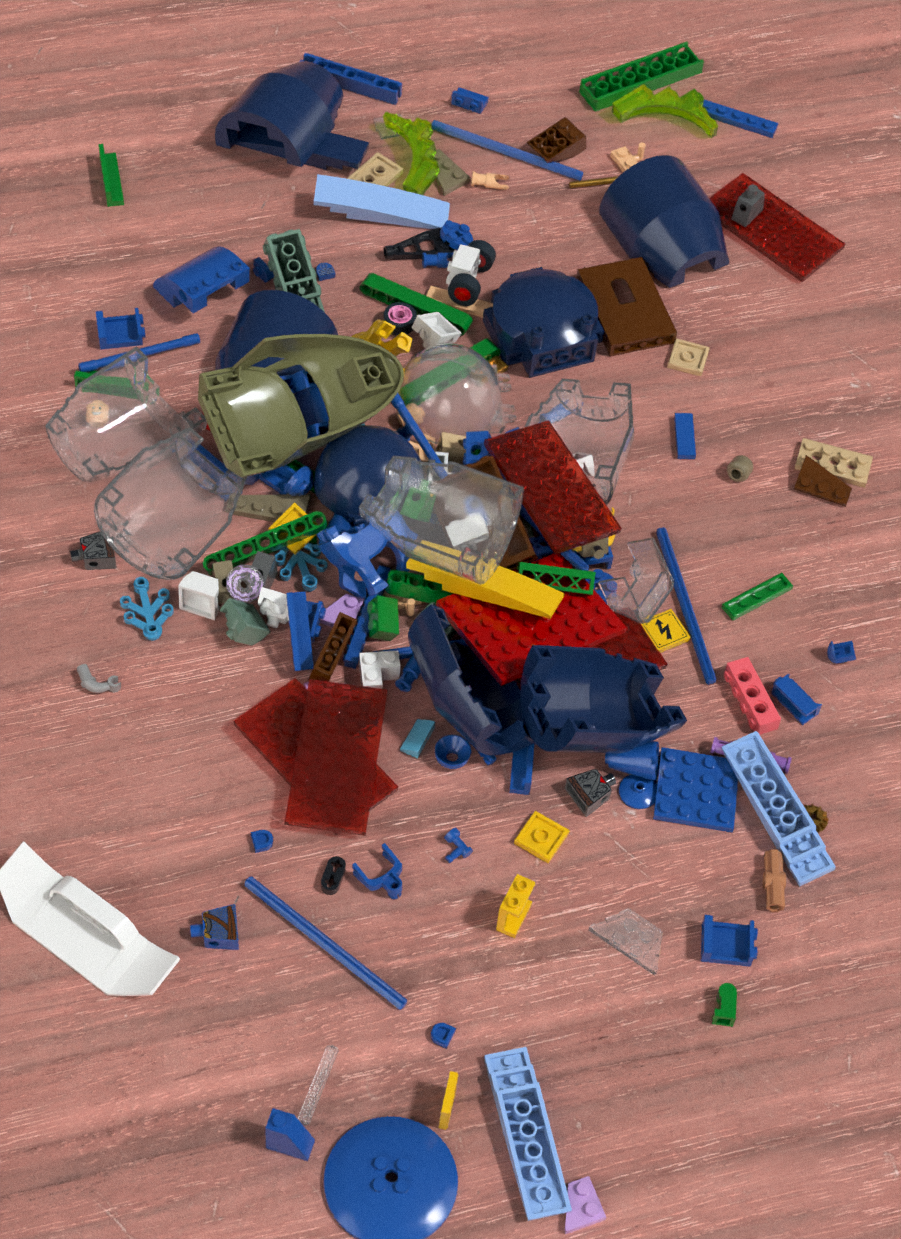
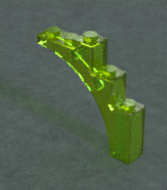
M643 84L612 104L611 112L620 123L640 115L657 113L669 114L688 120L701 128L710 138L716 136L718 130L717 122L708 115V111L703 107V95L700 92L698 93L695 88L679 97L677 92L672 90L670 86L654 95L652 90Z
M385 112L383 115L385 127L400 135L410 146L413 153L412 165L403 183L404 191L424 195L440 173L438 161L433 159L437 152L434 141L430 139L433 135L431 122L418 117L413 122L410 119Z

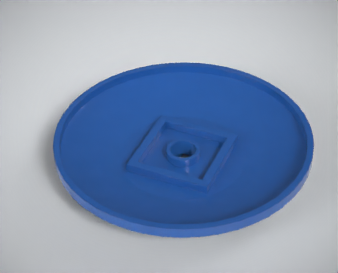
M378 1117L356 1125L346 1132L335 1144L325 1167L324 1191L329 1209L339 1225L356 1239H426L435 1233L446 1221L457 1196V1168L447 1145L427 1126L403 1117ZM388 1173H395L398 1179L395 1182H388L385 1176Z

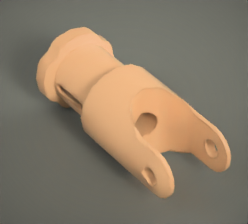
M473 171L471 186L481 185L485 186V188L507 190L509 186L499 184L496 180H508L509 176L494 173L479 174Z

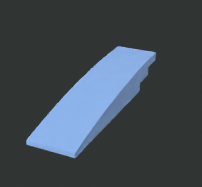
M317 174L313 205L330 207V212L347 214L346 218L436 229L441 228L448 220L450 203L387 186Z
M755 731L722 746V750L777 850L782 852L783 860L799 887L834 871L836 866L825 850L826 846L816 831V825L759 733Z
M527 1047L484 1055L497 1112L528 1221L571 1212L572 1209L542 1092L535 1076L533 1064L530 1063Z

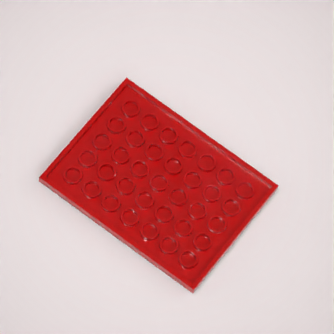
M559 552L532 562L533 564L575 569ZM523 571L522 575L531 579L535 578L529 571ZM543 574L539 577L545 585L554 581L550 574ZM566 576L558 580L562 587H568L573 583ZM585 579L577 582L582 590H589V583ZM594 589L593 595L560 591L564 593V597L551 619L455 593L436 602V606L444 610L449 623L501 686L522 677L525 660L532 645L591 648L624 634L627 630L624 623Z

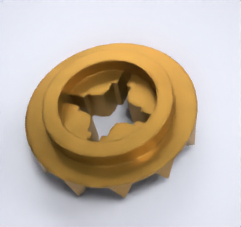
M813 803L811 805L805 804L804 807L810 816L816 814L813 822L816 825L817 833L822 832L828 824L827 812H824L821 806H814Z

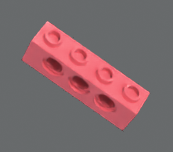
M749 657L727 663L724 678L726 682H729L733 696L738 699L742 713L746 714L750 728L754 732L757 731L759 735L777 730L781 718Z

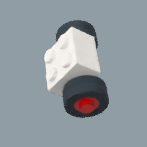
M474 240L468 246L460 244L458 250L454 251L453 261L449 262L447 271L450 273L447 276L446 284H448V295L456 304L470 306L477 301L481 292L480 283L476 279L477 272L488 271L496 258V251L491 244L483 240Z

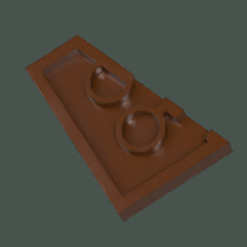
M807 455L794 486V490L846 507L852 491L850 486Z

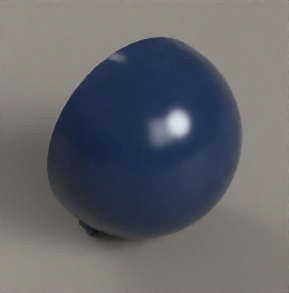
M363 425L327 444L316 464L314 490L318 499L325 507L347 518L349 523L353 522L354 525H359L368 521L367 516L371 520L381 516L384 511L389 509L400 513L410 487L419 488L421 479L425 478V473L419 454L406 438L386 427Z

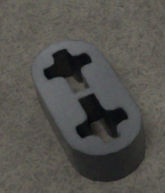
M339 856L329 859L321 879V889L327 895H333L338 892L345 874L346 863ZM339 864L340 867H338L336 873H334L333 866ZM332 878L334 879L333 885L331 886V888L327 887V884L330 883V880Z

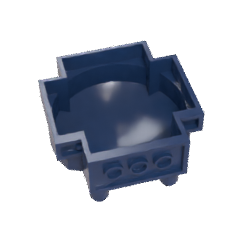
M539 267L510 274V278L504 281L498 289L492 290L491 303H493V307L484 309L482 321L493 343L501 350L500 357L505 364L510 366L522 363L529 378L594 362L597 344L602 343L604 330L598 320V306L595 297L581 281L573 276H567L563 272Z

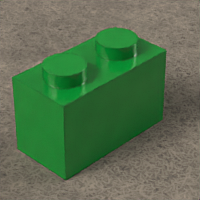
M377 595L368 602L367 606L370 638L391 641L399 635L398 599Z

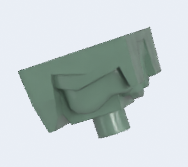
M228 598L220 609V612L226 613V625L229 628L226 635L235 642L253 646L271 633L253 604Z

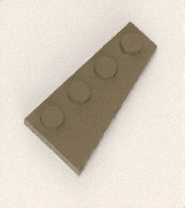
M289 494L234 495L230 506V514L275 522L294 502L307 513L311 494L304 496H291Z

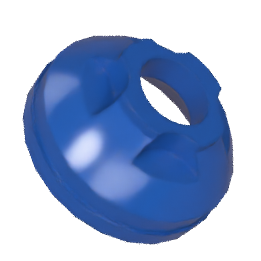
M308 466L300 468L288 481L285 492L291 496L306 495L314 485L313 471Z
M447 735L436 743L435 757L443 767L457 769L463 767L469 761L471 747L463 737ZM454 753L458 756V759L456 761H449L446 756Z

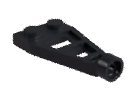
M441 228L422 232L397 244L384 246L383 252L386 260L422 259L423 253H454L455 249L449 246L450 243L447 240L444 242L441 239ZM430 240L434 250H422L419 244ZM413 245L416 252H405L403 248Z

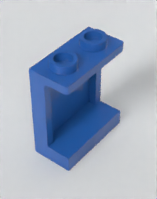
M135 308L134 315L106 318L103 317V311H95L100 350L143 345L142 338H146L145 327H141L144 324L143 314H139L138 308Z
M704 915L701 926V962L751 967L753 959H757L758 951L757 947H754V940H757L758 929L754 928V921L750 920L748 925L714 922L712 915Z

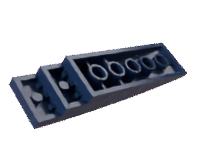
M247 123L238 132L239 140L235 145L286 159L283 142L269 139L266 127ZM329 133L305 164L327 170L328 166L341 170L344 166L358 169L369 148V142Z

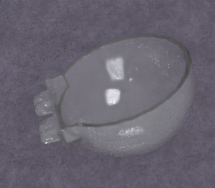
M453 343L436 344L416 353L403 367L405 369L404 379L398 394L429 442L437 444L441 432L466 436V432L475 431L503 433L506 423L517 421L515 414H504L513 413L515 407L514 405L502 404L501 392L512 390L511 384H506L510 380V376L497 373L496 365L490 364L481 354L469 347Z

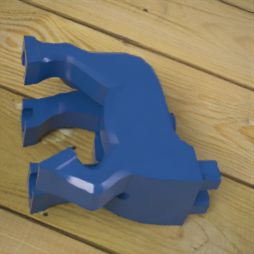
M392 509L384 511L381 516L358 526L355 525L346 532L339 533L334 525L316 534L321 542L318 547L326 558L338 568L340 588L362 599L366 598V588L369 596H373L389 586L379 576L370 559L379 554L384 547H389L396 557V570L409 572L410 569H406V562L416 549L413 542L416 541L417 535L408 530L403 516ZM355 572L360 575L363 581H358L354 578Z

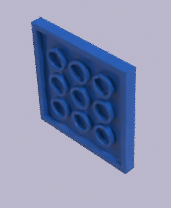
M661 747L653 819L733 833L738 779L727 758Z

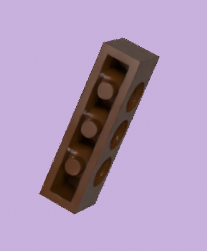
M339 612L310 674L309 682L326 689L357 619Z

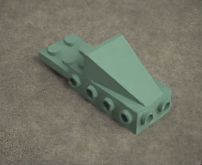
M292 229L281 234L269 235L264 242L263 251L265 255H268V267L274 274L275 290L299 295L324 311L320 298L322 294L321 287L317 283L316 272L311 265V256L306 249V241L300 229Z

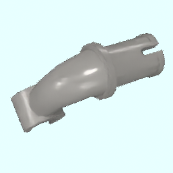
M87 664L77 667V673L82 681L81 686L92 693H103L106 691L114 693L121 689V682L118 683V676H110L107 682L99 683L95 677H92Z

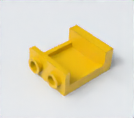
M519 874L516 875L499 908L497 931L512 938L516 937L532 906V901L528 900L535 887V881Z

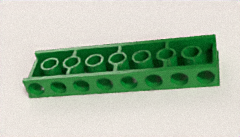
M686 41L581 79L579 93L592 109L597 112L703 72L704 60H700L688 47L689 43ZM655 57H658L656 61L651 62ZM604 76L602 81H598L599 78ZM591 81L590 85L586 87L585 84Z

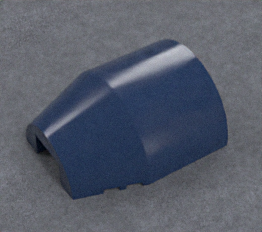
M300 61L263 74L251 83L217 123L215 129L216 146L231 149L239 140L237 131H241L247 123L266 127L269 139L283 142L287 164L302 167L335 127V118L338 116L337 111L341 106L344 96L341 86L328 70L308 61Z
M661 155L640 161L618 176L605 192L600 204L599 214L630 259L642 257L647 269L668 288L684 283L685 269L708 260L714 270L729 265L719 212L679 158Z
M258 291L243 301L216 356L215 370L234 366L264 338L294 334L338 335V331L329 316L311 301L286 291ZM268 357L251 366L265 368L284 358ZM294 365L278 371L277 375H292L304 368L301 365Z
M433 604L429 605L412 623L408 632V642L436 711L483 754L503 755L521 750L533 744L534 741L530 737L523 719L520 679L518 678L501 686L468 645L464 646L457 642L450 645L444 631L450 625L444 610Z
M532 645L522 672L521 708L530 737L538 747L545 751L625 753L677 731L687 722L680 706L660 707L654 694L664 677L657 664L637 658L630 661L623 659L622 654L619 653L615 656L606 654L605 649L544 645Z

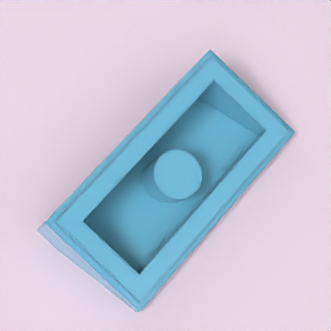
M417 719L400 751L418 759L435 729V721Z

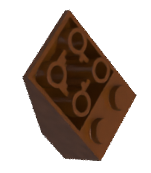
M564 117L529 140L527 144L547 163L573 158L586 149V135Z

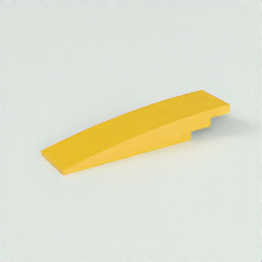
M423 541L420 542L406 562V569L424 573L425 580L442 584V590L550 619L564 597V593L507 568Z

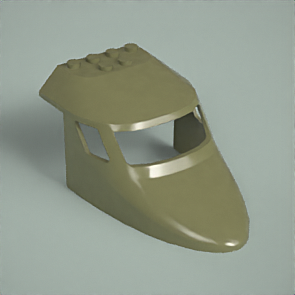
M294 334L268 337L259 342L234 366L201 373L199 375L198 401L225 467L242 478L285 466L362 425L385 408L396 396L403 383L404 370L400 361L391 352L379 345L359 338L331 334ZM268 357L284 358L265 368L251 366ZM294 365H301L311 375L321 393L329 417L328 432L326 434L307 439V428L300 407L287 383L277 375L278 371Z

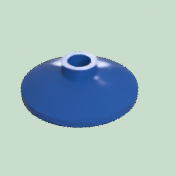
M628 775L620 783L619 795L627 806L634 809H646L655 803L657 785L653 780Z

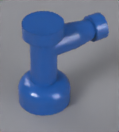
M457 828L451 829L444 837L448 843H454L457 846L450 855L448 854L445 857L448 863L453 862L460 855L466 858L473 852V849L467 847L459 837L460 831Z

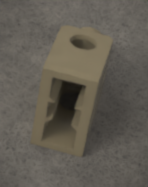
M231 560L212 563V577L218 579L219 594L217 598L220 604L225 603L228 598L237 600L231 595L227 584L228 576L234 571ZM234 574V576L231 577V586H232L231 588H232L233 594L237 596V594H235L234 591H233V581H234V578H235V574Z

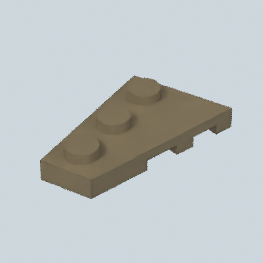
M440 149L426 155V162L432 173L435 174L437 183L441 186L444 196L470 182V176Z

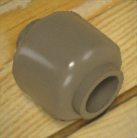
M739 455L734 457L729 463L727 473L732 480L743 482L751 475L754 466L748 457Z

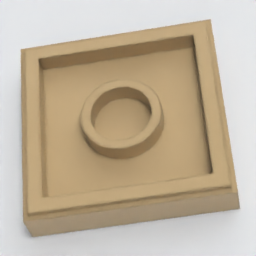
M676 339L667 368L702 376L710 347Z

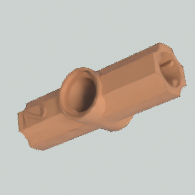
M771 849L764 853L763 889L766 890V909L770 910V912H779L785 908L784 890L786 887V873L783 872L782 852L777 849Z

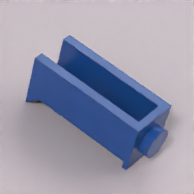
M790 674L783 678L781 676L778 677L773 683L774 686L771 694L802 725L819 714L822 704L815 703L792 678H789Z

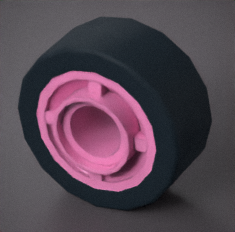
M397 302L385 308L383 320L396 326L391 334L399 335L403 332L407 335L413 331L412 326L417 316L412 306L403 302Z

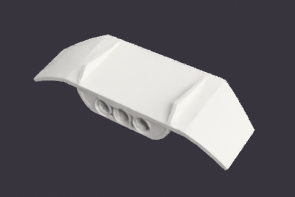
M24 841L0 868V892L12 923L106 995H153L180 961L178 956L163 950L140 935L133 923L124 914L76 878L71 876L63 877L53 870Z

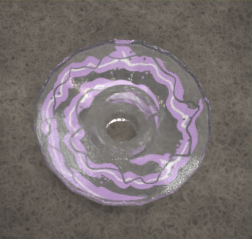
M239 565L229 572L226 579V587L234 599L240 602H251L259 597L261 587L264 588V579L255 567ZM241 582L246 583V588L241 587Z

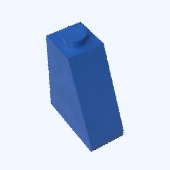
M275 1108L272 1109L265 1128L266 1148L308 1161L315 1143L313 1136L294 1114Z

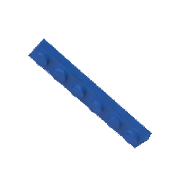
M687 94L681 108L773 138L778 128V123L689 94Z

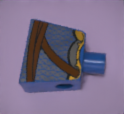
M235 904L204 911L202 913L203 924L190 925L191 938L204 936L205 948L239 950Z

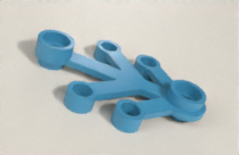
M308 542L303 548L309 550L310 555L301 550L296 555L293 554L285 568L280 570V579L283 581L290 580L291 571L298 564L303 577L302 587L304 590L311 592L317 587V578L309 573L305 562L316 566L317 571L325 572L327 570V561L315 558L321 555V550L318 544ZM287 547L281 548L279 553L275 554L278 566L285 564V556L289 552Z
M138 577L133 585L134 591L140 594L143 607L133 603L129 596H122L120 598V606L123 609L131 610L124 613V622L143 630V635L148 640L155 641L162 635L161 626L174 613L171 604L162 606L165 601L169 600L170 593L168 589H160L158 591V598L150 605L147 593L149 582L144 577ZM162 606V614L154 622L153 616ZM135 613L143 616L146 619V623L135 618Z

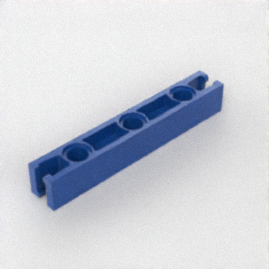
M304 53L303 60H300L316 63L328 70L336 78L342 89L393 105L397 104L398 97L400 98L402 95V82L308 53Z

